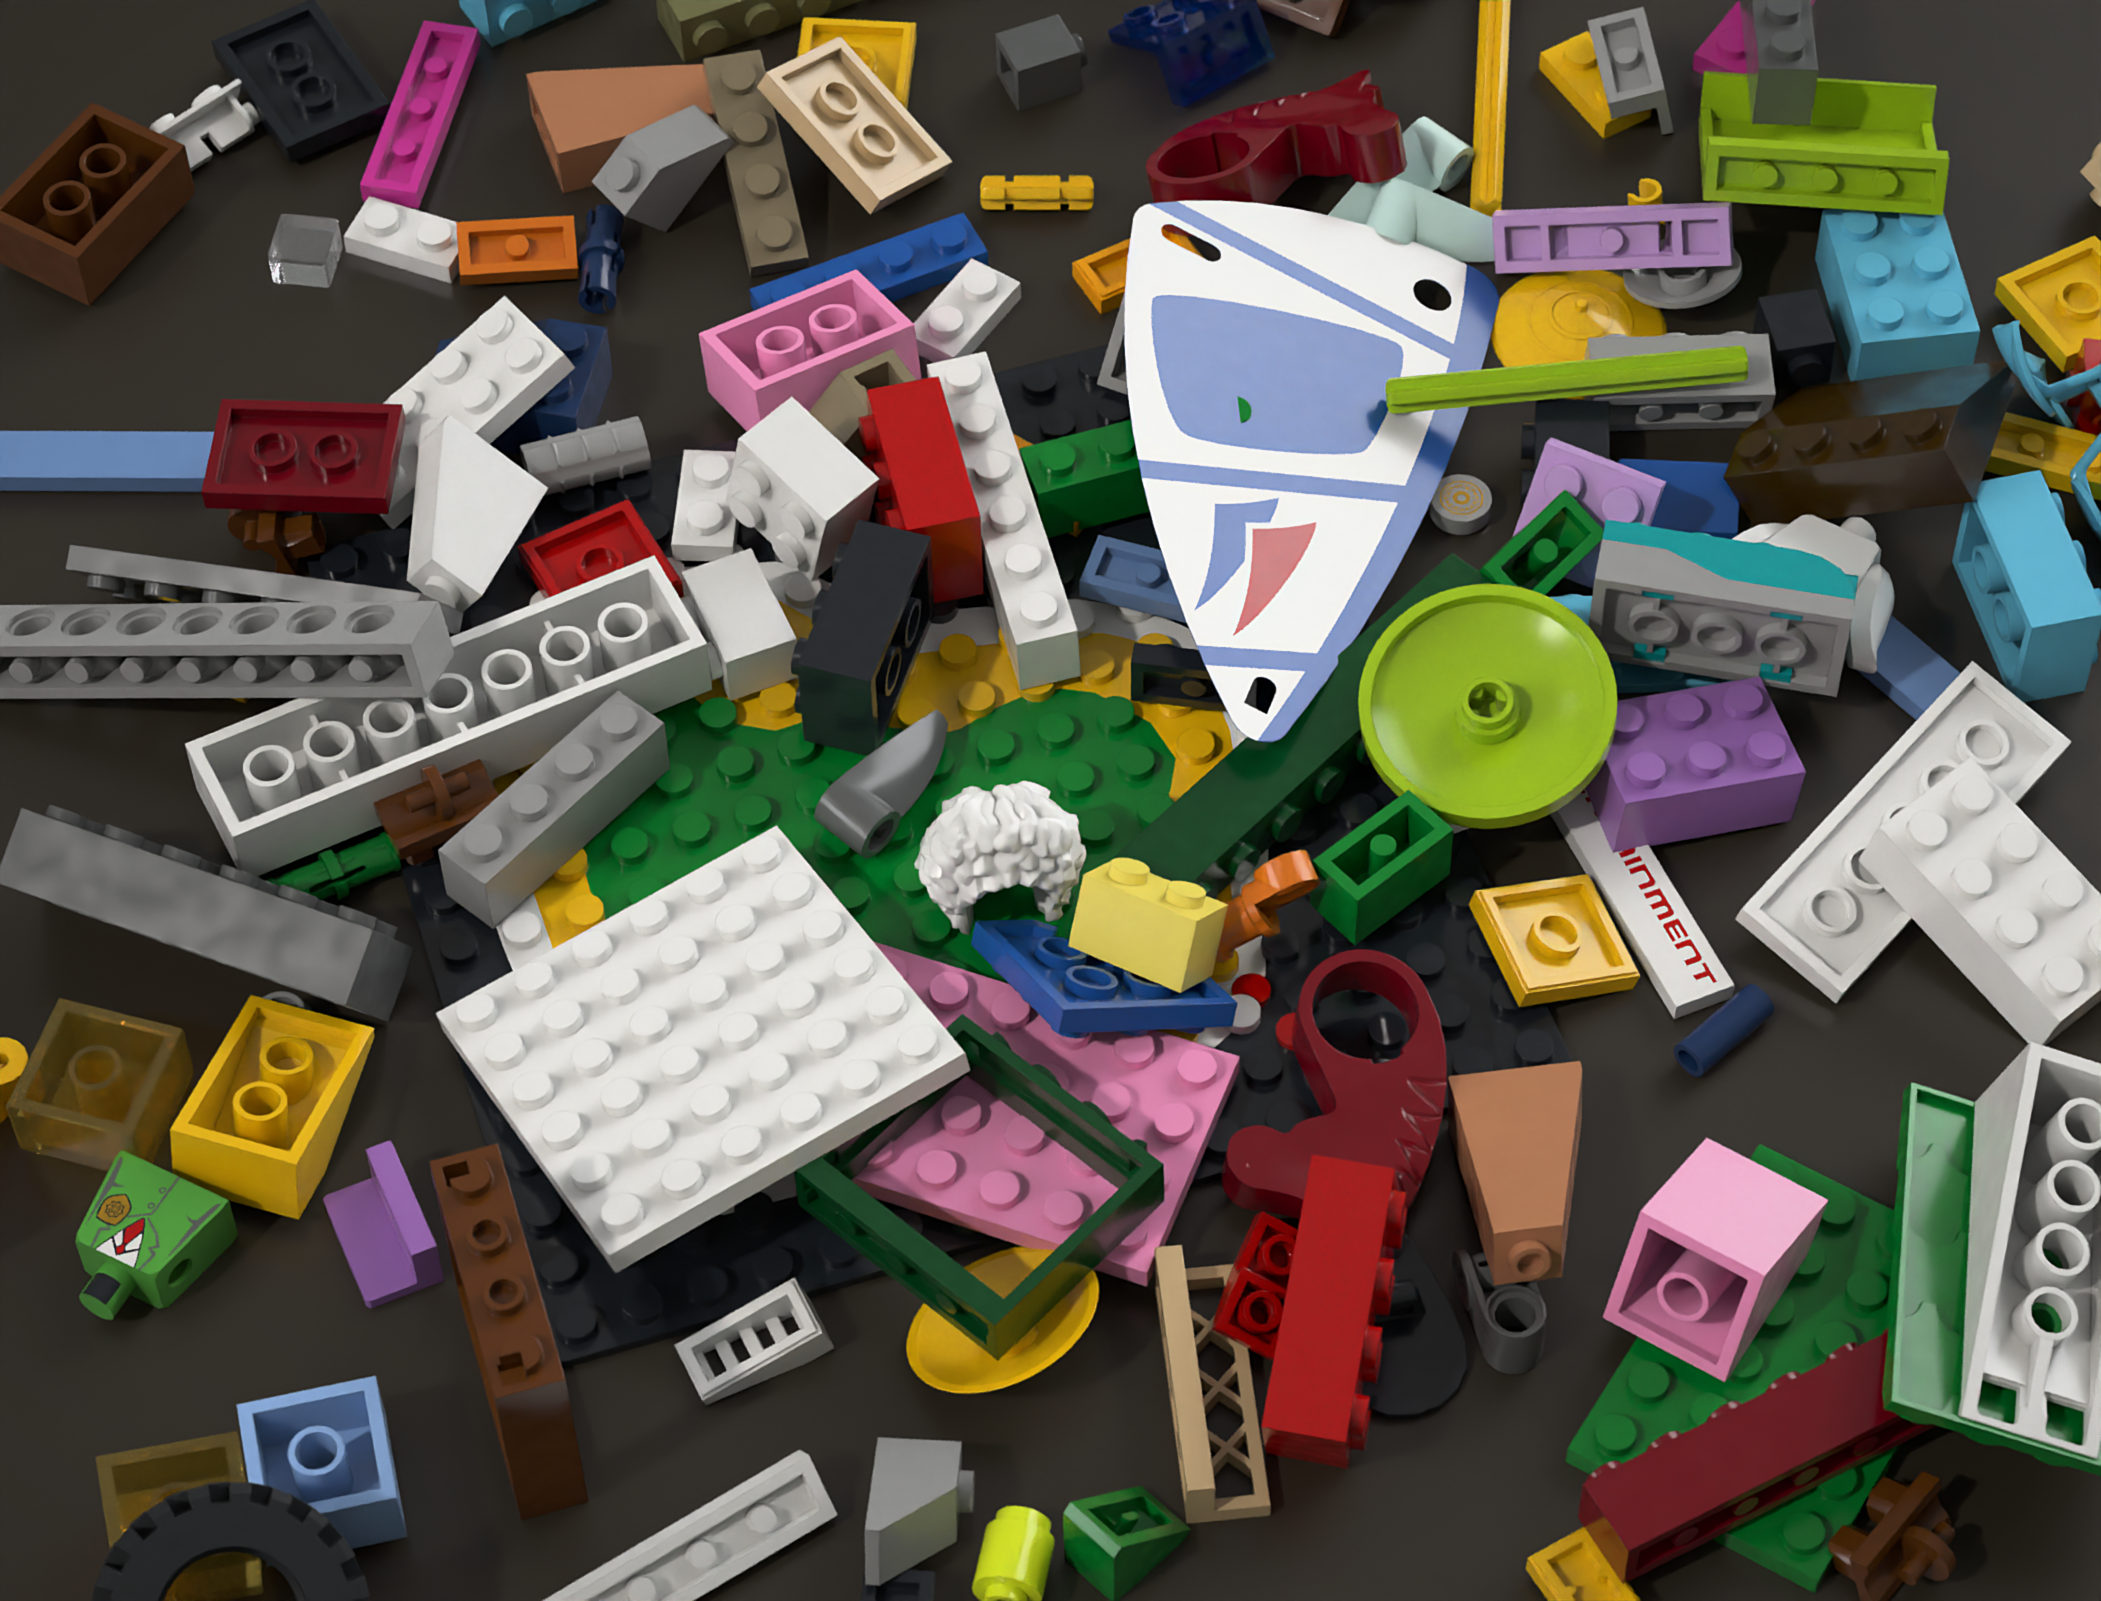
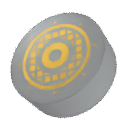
M1456 474L1441 479L1430 502V515L1433 522L1443 531L1455 535H1468L1481 530L1488 523L1491 515L1492 495L1490 489L1483 481L1470 475Z

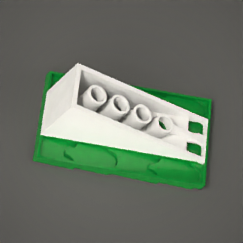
M2030 1042L1976 1102L1913 1082L1904 1090L1896 1170L1899 1171L1892 1230L1895 1240L1886 1329L1889 1330L1882 1390L1884 1409L1892 1411L1914 1423L1937 1425L1963 1433L1981 1444L2005 1446L2030 1454L2049 1465L2072 1467L2101 1477V1064Z

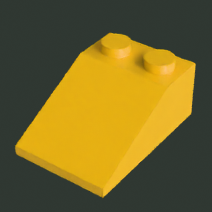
M250 995L170 1129L173 1174L229 1201L299 1220L326 1172L374 1040V1028Z

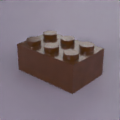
M92 102L0 196V263L90 306L196 194L185 145Z

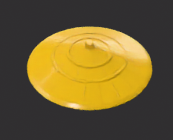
M1607 270L1555 271L1533 273L1515 283L1501 296L1490 339L1504 367L1584 360L1588 338H1602L1610 334H1623L1628 337L1663 336L1668 333L1660 308L1644 304L1633 298L1624 286L1623 276ZM1584 396L1565 398L1574 400H1585Z
M1023 1246L1013 1247L978 1259L965 1266L964 1269L1004 1299L1055 1250L1034 1249ZM1092 1270L998 1361L923 1303L913 1319L907 1337V1357L911 1368L921 1380L934 1388L965 1394L1001 1389L1039 1373L1063 1356L1082 1336L1092 1320L1099 1298V1285L1095 1271Z

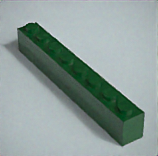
M1451 553L1337 656V666L1285 736L1274 742H1260L1249 737L1245 738L1115 855V858H1130L1143 862L1149 867L1150 873L1169 881H1187L1197 884L1205 889L1206 896L1216 899L1217 895L1234 880L1240 882L1247 878L1258 864L1260 856L1276 841L1282 843L1288 840L1300 826L1303 816L1319 802L1325 804L1332 800L1341 789L1345 778L1361 763L1363 765L1372 763L1362 739L1358 697L1360 681L1366 661L1384 631L1410 607L1439 592L1467 585L1497 583Z

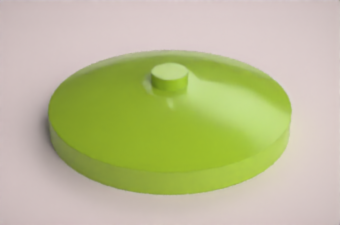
M1474 584L1456 587L1439 592L1410 607L1377 640L1366 661L1359 686L1358 705L1362 739L1367 754L1383 781L1397 796H1401L1410 790L1446 823L1468 828L1494 829L1518 826L1545 817L1568 804L1591 783L1601 769L1611 748L1617 722L1618 699L1614 671L1605 649L1589 626L1570 609L1550 597L1522 587L1504 584Z

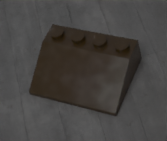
M2005 360L1800 388L1740 434L1723 478L1754 527L1768 523H1792L1801 515H1814L1821 519H1831L1974 502L2018 377L2013 373Z

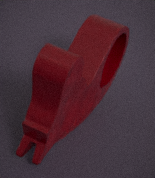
M1369 69L1359 71L1319 91L1270 99L1212 116L1209 119L1185 128L1167 139L1148 158L1146 172L1153 203L1233 201L1272 205L1296 179L1305 175L1339 176L1349 174L1355 181L1361 183L1387 181L1404 172L1407 166L1399 117L1396 113L1384 109L1380 87L1370 84L1371 76ZM1167 224L1162 227L1165 231L1176 235L1194 236L1174 225Z
M1365 949L1349 950L1327 958L1310 973L1301 990L1292 1026V1044L1295 1055L1323 1115L1299 1122L1288 1133H1282L1266 1126L1255 1125L1237 1131L1230 1138L1221 1174L1222 1188L1232 1202L1244 1209L1276 1213L1300 1220L1312 1154L1395 1168L1396 1190L1407 1192L1405 1205L1407 1213L1418 1195L1440 1127L1447 1085L1446 1046L1440 1018L1424 983L1404 962L1379 951ZM1365 990L1373 992L1389 1000L1401 1012L1409 1028L1410 1040L1401 1048L1399 1057L1388 1062L1373 1064L1371 1059L1352 1057L1331 1046L1320 1034L1315 1024L1313 1009L1323 999L1340 991ZM1388 1247L1386 1258L1392 1259L1393 1248Z

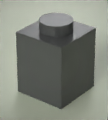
M1059 14L995 34L997 76L1018 112L1081 92V67L1087 65L1086 50L1080 36L1077 33L1070 34Z

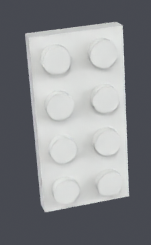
M506 296L502 297L488 311L483 313L477 321L443 351L438 353L433 360L383 403L403 404L406 418L389 514H379L392 529H395L413 513L419 445L424 437L450 414L490 444L575 369L566 355Z

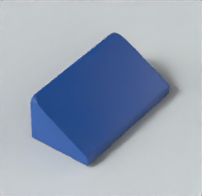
M1620 459L1617 462L1666 481L1650 525L1651 527L1689 533L1701 532L1727 539H1733L1738 535L1739 502L1723 478L1729 463Z

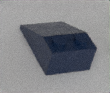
M556 319L532 322L566 355L575 369L490 443L491 446L500 452L520 455V445L546 439L548 435L555 437L575 432L577 428L583 430L596 426L613 376L607 327ZM457 337L440 340L435 356Z

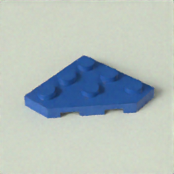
M1034 919L975 922L971 945L992 966L993 970L1000 974L1021 995V998L1039 1013L1050 1025L1051 1029L1062 1036L1085 1038L1089 1036L1090 1032L1112 1031L1130 1036L1145 1035L1148 1030L1175 1029L1184 1033L1196 1034L1203 1032L1205 1028L1233 1026L1238 1003L1211 977L1179 993L1069 947V939L1056 937L1058 929L1056 926Z

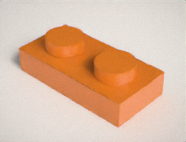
M574 215L456 222L460 285L578 279Z

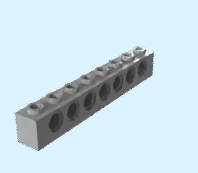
M439 601L0 605V699L427 698L455 655Z

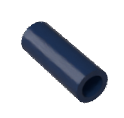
M1747 984L1674 1047L1675 1058L1681 1067L1692 1076L1701 1077L1774 1014V1005L1770 997L1760 987L1754 984Z

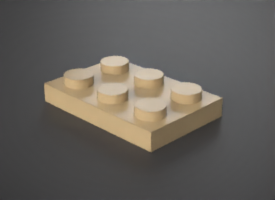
M841 36L766 72L757 86L760 92L869 214L942 177L953 162Z

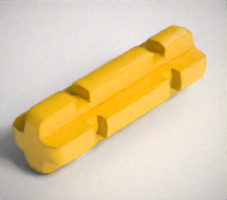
M1005 175L984 176L980 184V202L982 209L986 211H1005V205H1014V211L1060 210V205H1069V210H1090L1094 203V183L1092 177L1088 175H1069V181H1060V175H1014V181H1005Z

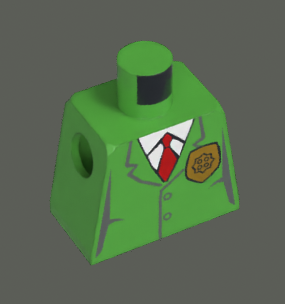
M121 1149L115 1157L76 1235L75 1243L84 1270L92 1276V1279L79 1295L81 1303L95 1315L107 1320H112L130 1295L159 1309L169 1307L237 1238L238 1231L229 1200Z

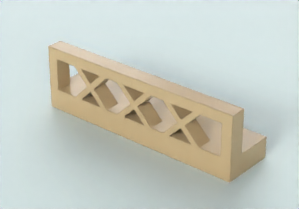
M1182 1245L1154 1247V1284L1186 1522L1190 1524L1270 1516L1271 1505L1248 1348L1212 1330L1215 1316L1208 1321L1190 1308L1188 1290L1219 1287L1224 1289L1234 1264L1185 1269ZM1194 1330L1199 1333L1196 1337H1194ZM1210 1341L1234 1358V1364L1219 1381H1216L1200 1370L1198 1366L1197 1355ZM1236 1381L1239 1396L1229 1390ZM1202 1389L1207 1392V1394L1204 1397L1202 1395ZM1218 1401L1240 1415L1243 1421L1240 1428L1227 1442L1207 1429L1206 1415ZM1244 1442H1246L1248 1457L1238 1451ZM1210 1450L1216 1453L1212 1459ZM1228 1462L1251 1478L1253 1495L1215 1498L1214 1476Z

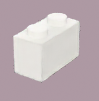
M751 548L681 571L684 597L680 599L707 642L711 681L719 678L730 701L798 678L797 675L791 673L792 655L797 638Z

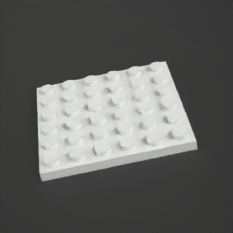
M778 826L767 830L436 1013L443 1032L615 1273L971 1071L963 1049Z

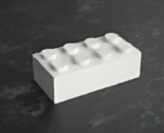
M1972 757L1960 764L1877 829L1858 861L2028 1044L2033 1042L2045 1046L2101 1001V894Z

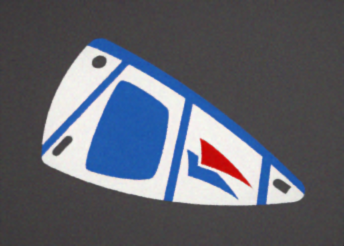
M1233 201L1151 203L1139 208L1133 218L1124 298V347L1127 391L1141 478L1155 533L1177 599L1208 674L1232 722L1240 732L1253 740L1274 742L1286 735L1325 684L1338 664L1337 656L1357 637L1391 581L1429 507L1469 407L1396 414L1390 413L1385 397L1386 380L1396 377L1481 370L1499 304V296L1491 280L1477 269L1413 241L1408 245H1404L1378 234L1373 227L1349 220L1295 208ZM1167 224L1174 225L1215 246L1220 251L1221 258L1214 262L1208 261L1167 240L1162 235L1161 228ZM1420 280H1432L1441 284L1451 296L1450 307L1443 311H1435L1423 306L1414 295L1413 287L1415 283ZM1237 396L1245 399L1251 405V418L1244 423L1240 422ZM1258 677L1269 679L1276 687V694L1267 714L1244 703L1254 679Z

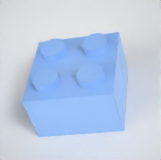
M376 1376L237 1404L248 1482L270 1486L291 1494L312 1506L329 1520L334 1528L346 1539L351 1549L407 1537L387 1419ZM266 1561L267 1566H273L272 1564Z

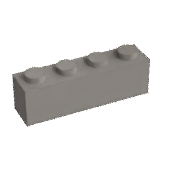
M617 690L438 850L447 895L492 929L495 928L670 769L664 722Z

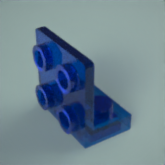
M1164 0L1155 6L1144 5L1130 10L1123 16V23L1108 30L1112 43L1155 52L1172 103L1182 107L1188 106L1275 58L1257 0Z

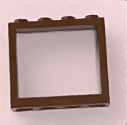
M496 1143L429 1161L457 1291L520 1519L523 1521L587 1503L589 1500L566 1379L499 1145Z

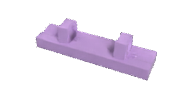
M1731 202L1496 210L1492 215L1496 273L1732 266L1734 261ZM1659 221H1665L1666 234L1662 248Z

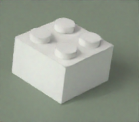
M791 396L738 438L726 501L729 503L734 516L743 525L749 528H756L772 544L775 554L786 566L792 569L798 568L812 582L833 565L834 556L841 542L849 543L858 520L869 521L879 478Z

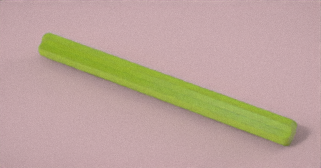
M1738 345L1406 376L1386 380L1385 397L1388 411L1396 414L1740 382L1748 377L1749 361L1745 347Z

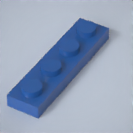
M964 212L751 288L749 289L750 302L755 311L856 269L890 302H894L953 280L971 259L989 267L988 250Z

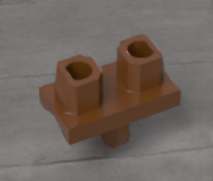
M230 509L228 513L227 526L229 532L234 537L243 541L245 549L249 551L261 549L269 553L276 560L275 573L296 576L298 558L325 553L326 535L324 525L317 513L302 515V511Z
M480 759L444 774H440L434 764L420 769L422 783L374 802L375 813L401 860L406 858L407 862L414 866L433 858L439 844L449 841L499 796Z
M1922 1471L1914 1482L1909 1485L1883 1476L1870 1492L1866 1504L1870 1520L1878 1525L1871 1533L1851 1524L1842 1525L1829 1541L1828 1550L1833 1555V1567L1855 1581L1860 1601H1888L1903 1582L1914 1586L1923 1575L1935 1581H1945L1956 1569L1957 1560L1952 1550L1948 1547L1956 1533L1950 1526L1949 1515L1938 1500V1492L1942 1488L1939 1478Z

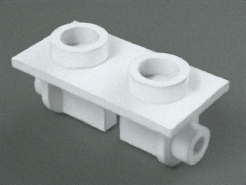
M238 78L222 89L219 85L207 88L195 98L190 109L176 118L173 114H167L154 122L149 129L185 145L190 170L193 171L212 159L213 153L202 141L208 136L216 148L223 152L254 132V125L260 122V117L250 103L247 102L241 106L237 101L242 84Z

